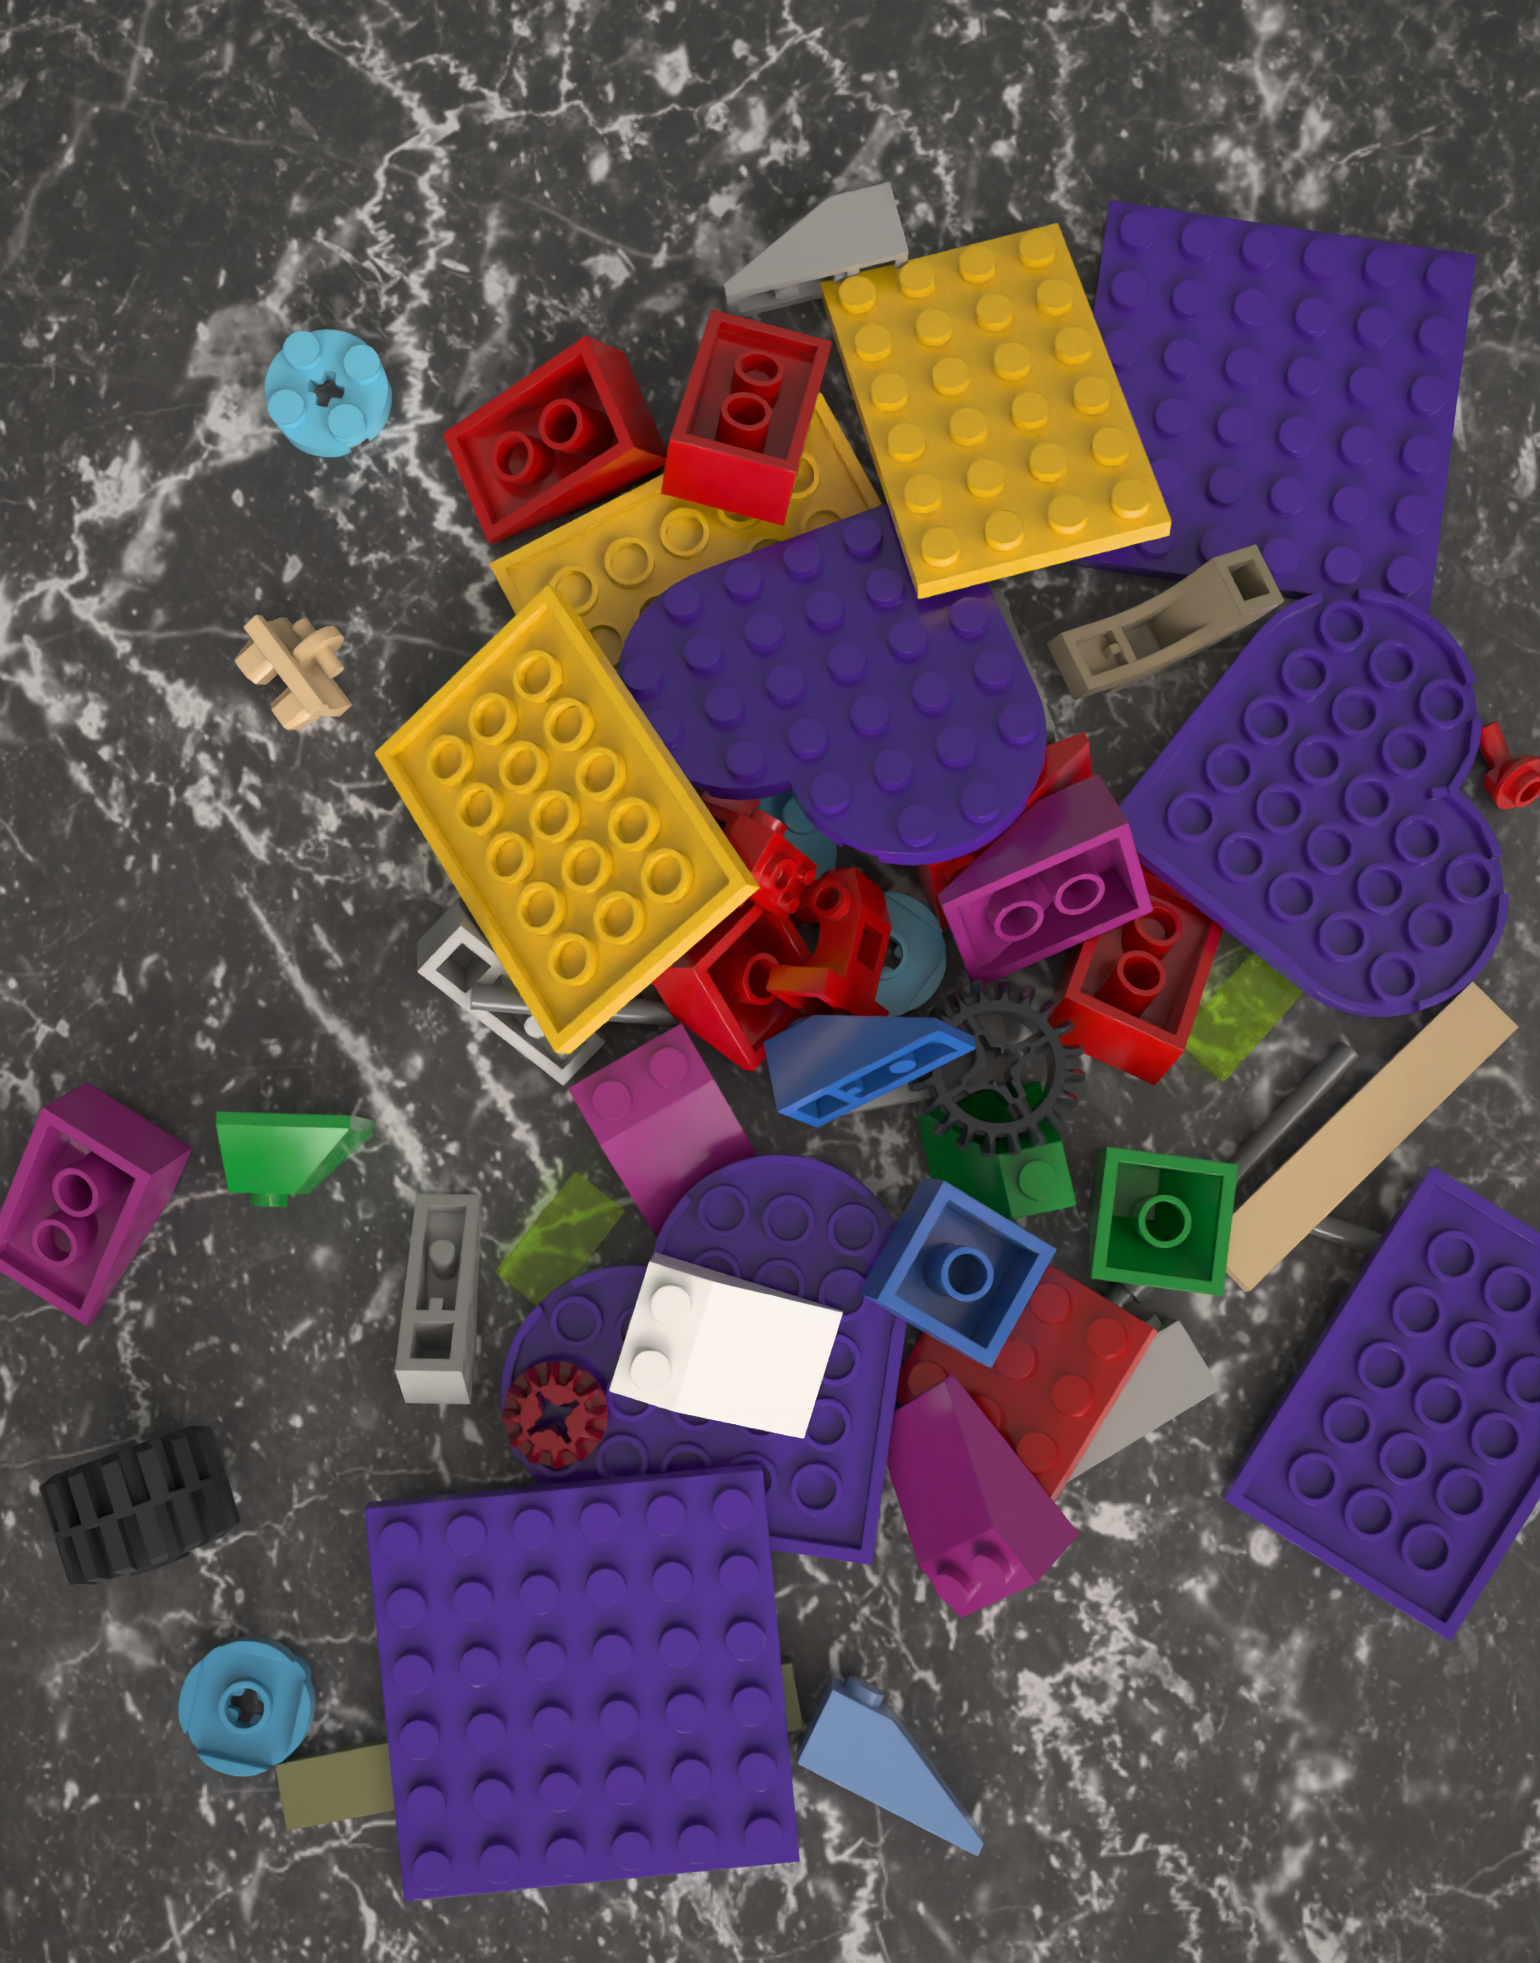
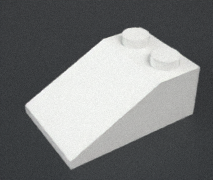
M655 1252L646 1270L609 1391L674 1412L804 1439L843 1311Z

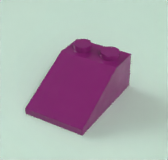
M1099 774L1038 800L938 895L970 982L981 980L984 985L1153 911L1129 822Z
M682 1023L568 1088L600 1146L656 1238H658L666 1219L677 1203L702 1178L731 1162L757 1155Z
M88 1082L46 1104L40 1111L0 1212V1272L78 1322L88 1326L97 1317L171 1199L192 1148Z
M954 1375L947 1376L894 1409L886 1464L918 1565L934 1584L939 1597L950 1605L956 1614L962 1618L1037 1583L1076 1539L1079 1533Z

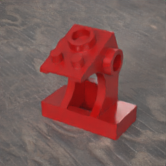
M693 786L760 887L748 899L786 922L790 913H794L797 910L799 897L806 885L813 882L816 875L815 869L818 865L783 838L787 830L786 825L771 815L757 809L761 803L760 800L710 797L707 790ZM745 901L738 908H742Z
M855 867L828 870L819 879L806 885L799 897L797 910L794 913H790L799 924L820 925L819 942L813 956L803 966L772 964L766 990L805 1016L888 1017L889 1011L875 1002L892 929L884 891Z

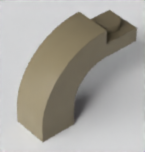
M1252 545L1214 557L1188 577L1148 601L1117 615L1062 632L1048 642L1047 646L1074 701L1103 691L1104 695L1145 680L1212 647L1253 623L1283 603L1284 599L1257 545Z

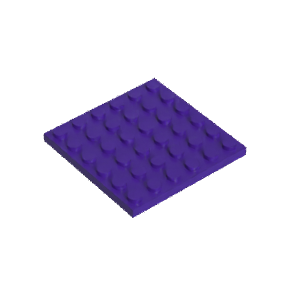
M1110 200L1106 212L1092 313L1172 521L1169 536L1060 564L1180 582L1214 557L1257 545L1283 598L1300 600L1319 592L1328 594L1355 592L1358 588L1370 589L1402 598L1429 613L1476 255Z
M762 1463L368 1502L364 1511L404 1901L800 1862Z

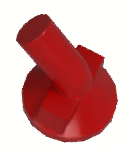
M1498 721L1483 724L1479 747L1489 770L1485 775L1483 788L1492 797V801L1499 809L1508 810L1516 806L1524 807L1529 805L1540 795V757L1525 754L1512 759Z

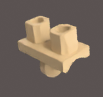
M255 615L243 626L251 639L239 652L234 661L244 675L255 684L266 685L279 674L288 686L270 704L271 711L284 728L288 730H302L321 716L340 717L352 706L351 702L333 680V677L340 674L344 669V666L334 655L344 642V636L337 627L333 625L326 626L316 631L307 618H302L292 625L287 617L266 621L262 615Z

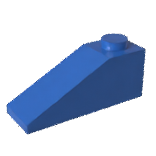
M813 1015L791 1022L787 1030L764 1041L777 1112L815 1127L832 1121L976 1049L974 1036L937 1018Z

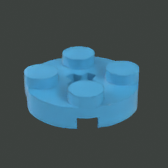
M262 1636L238 1637L231 1641L220 1643L190 1670L182 1686L179 1698V1722L184 1735L188 1732L191 1742L199 1750L196 1755L212 1769L233 1776L257 1775L269 1770L271 1766L281 1763L305 1739L314 1718L316 1698L315 1689L311 1681L312 1671L309 1663L302 1656L294 1654L289 1647L281 1642ZM247 1688L256 1691L257 1699L264 1704V1712H256L250 1722L240 1720L241 1709L231 1705L232 1696L242 1695Z

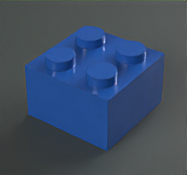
M923 1178L858 1293L966 1358L991 1368L1057 1249L946 1181Z

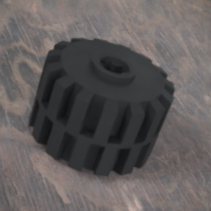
M190 1426L54 1474L39 1487L69 1585H95L130 1574L132 1577L160 1568L190 1555L189 1551L225 1536L241 1522L211 1426Z

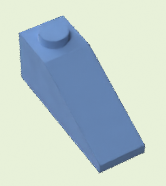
M831 1676L797 1745V1764L978 1856L984 1845L978 1825L890 1705L882 1702L885 1696L884 1692L856 1676H849L847 1683Z

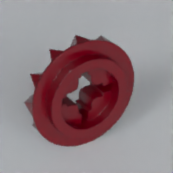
M546 1361L528 1368L512 1383L506 1394L501 1419L508 1434L509 1445L516 1447L527 1458L529 1463H540L558 1469L564 1465L583 1461L597 1447L607 1427L608 1404L600 1384L588 1371L578 1365L565 1361ZM539 1391H541L545 1399H550L551 1403L555 1406L562 1405L565 1402L569 1404L576 1399L579 1402L573 1406L565 1419V1424L568 1428L566 1433L570 1438H567L563 1431L560 1432L554 1425H549L546 1428L541 1426L536 1430L532 1428L544 1412V1407L541 1403L543 1398Z

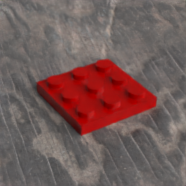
M1048 1264L991 1368L966 1358L930 1335L923 1333L900 1370L896 1399L904 1404L953 1374L1055 1502L1158 1331Z

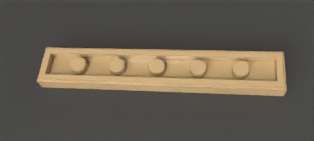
M1473 981L1458 992L1233 1211L1226 1273L1244 1292L1251 1291L1519 1027Z

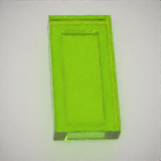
M1251 952L1196 1013L1184 1052L1219 1083L1225 1082L1304 992L1255 953Z
M575 1171L495 1273L537 1306L555 1288L576 1276L626 1213V1210L578 1171Z

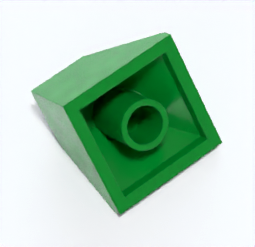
M1040 1081L1022 1084L1027 1094L1024 1098L1031 1109L1036 1105L1043 1093ZM988 1092L967 1096L956 1102L957 1106L964 1112L985 1122L1008 1123L1014 1121L1008 1109L1002 1107L998 1099ZM915 1108L930 1179L946 1181L1008 1220L1076 1206L1059 1132L1050 1128L1042 1120L1038 1123V1126L1044 1134L1045 1144L1040 1147H1034L1028 1141L1024 1132L1018 1133L1021 1152L1019 1155L1009 1156L1004 1147L1003 1137H996L994 1155L992 1157H982L980 1153L981 1136L974 1134L967 1150L960 1151L955 1148V1142L961 1128L953 1124L945 1135L937 1137L933 1133V1128L945 1117L943 1113L937 1108L929 1115L921 1117Z
M217 1111L216 1128L228 1191L230 1193H249L248 1206L288 1207L289 1194L308 1195L374 1134L375 1120L351 1115Z
M1114 1147L1096 1148L1088 1208L1089 1278L1223 1296L1238 1164Z

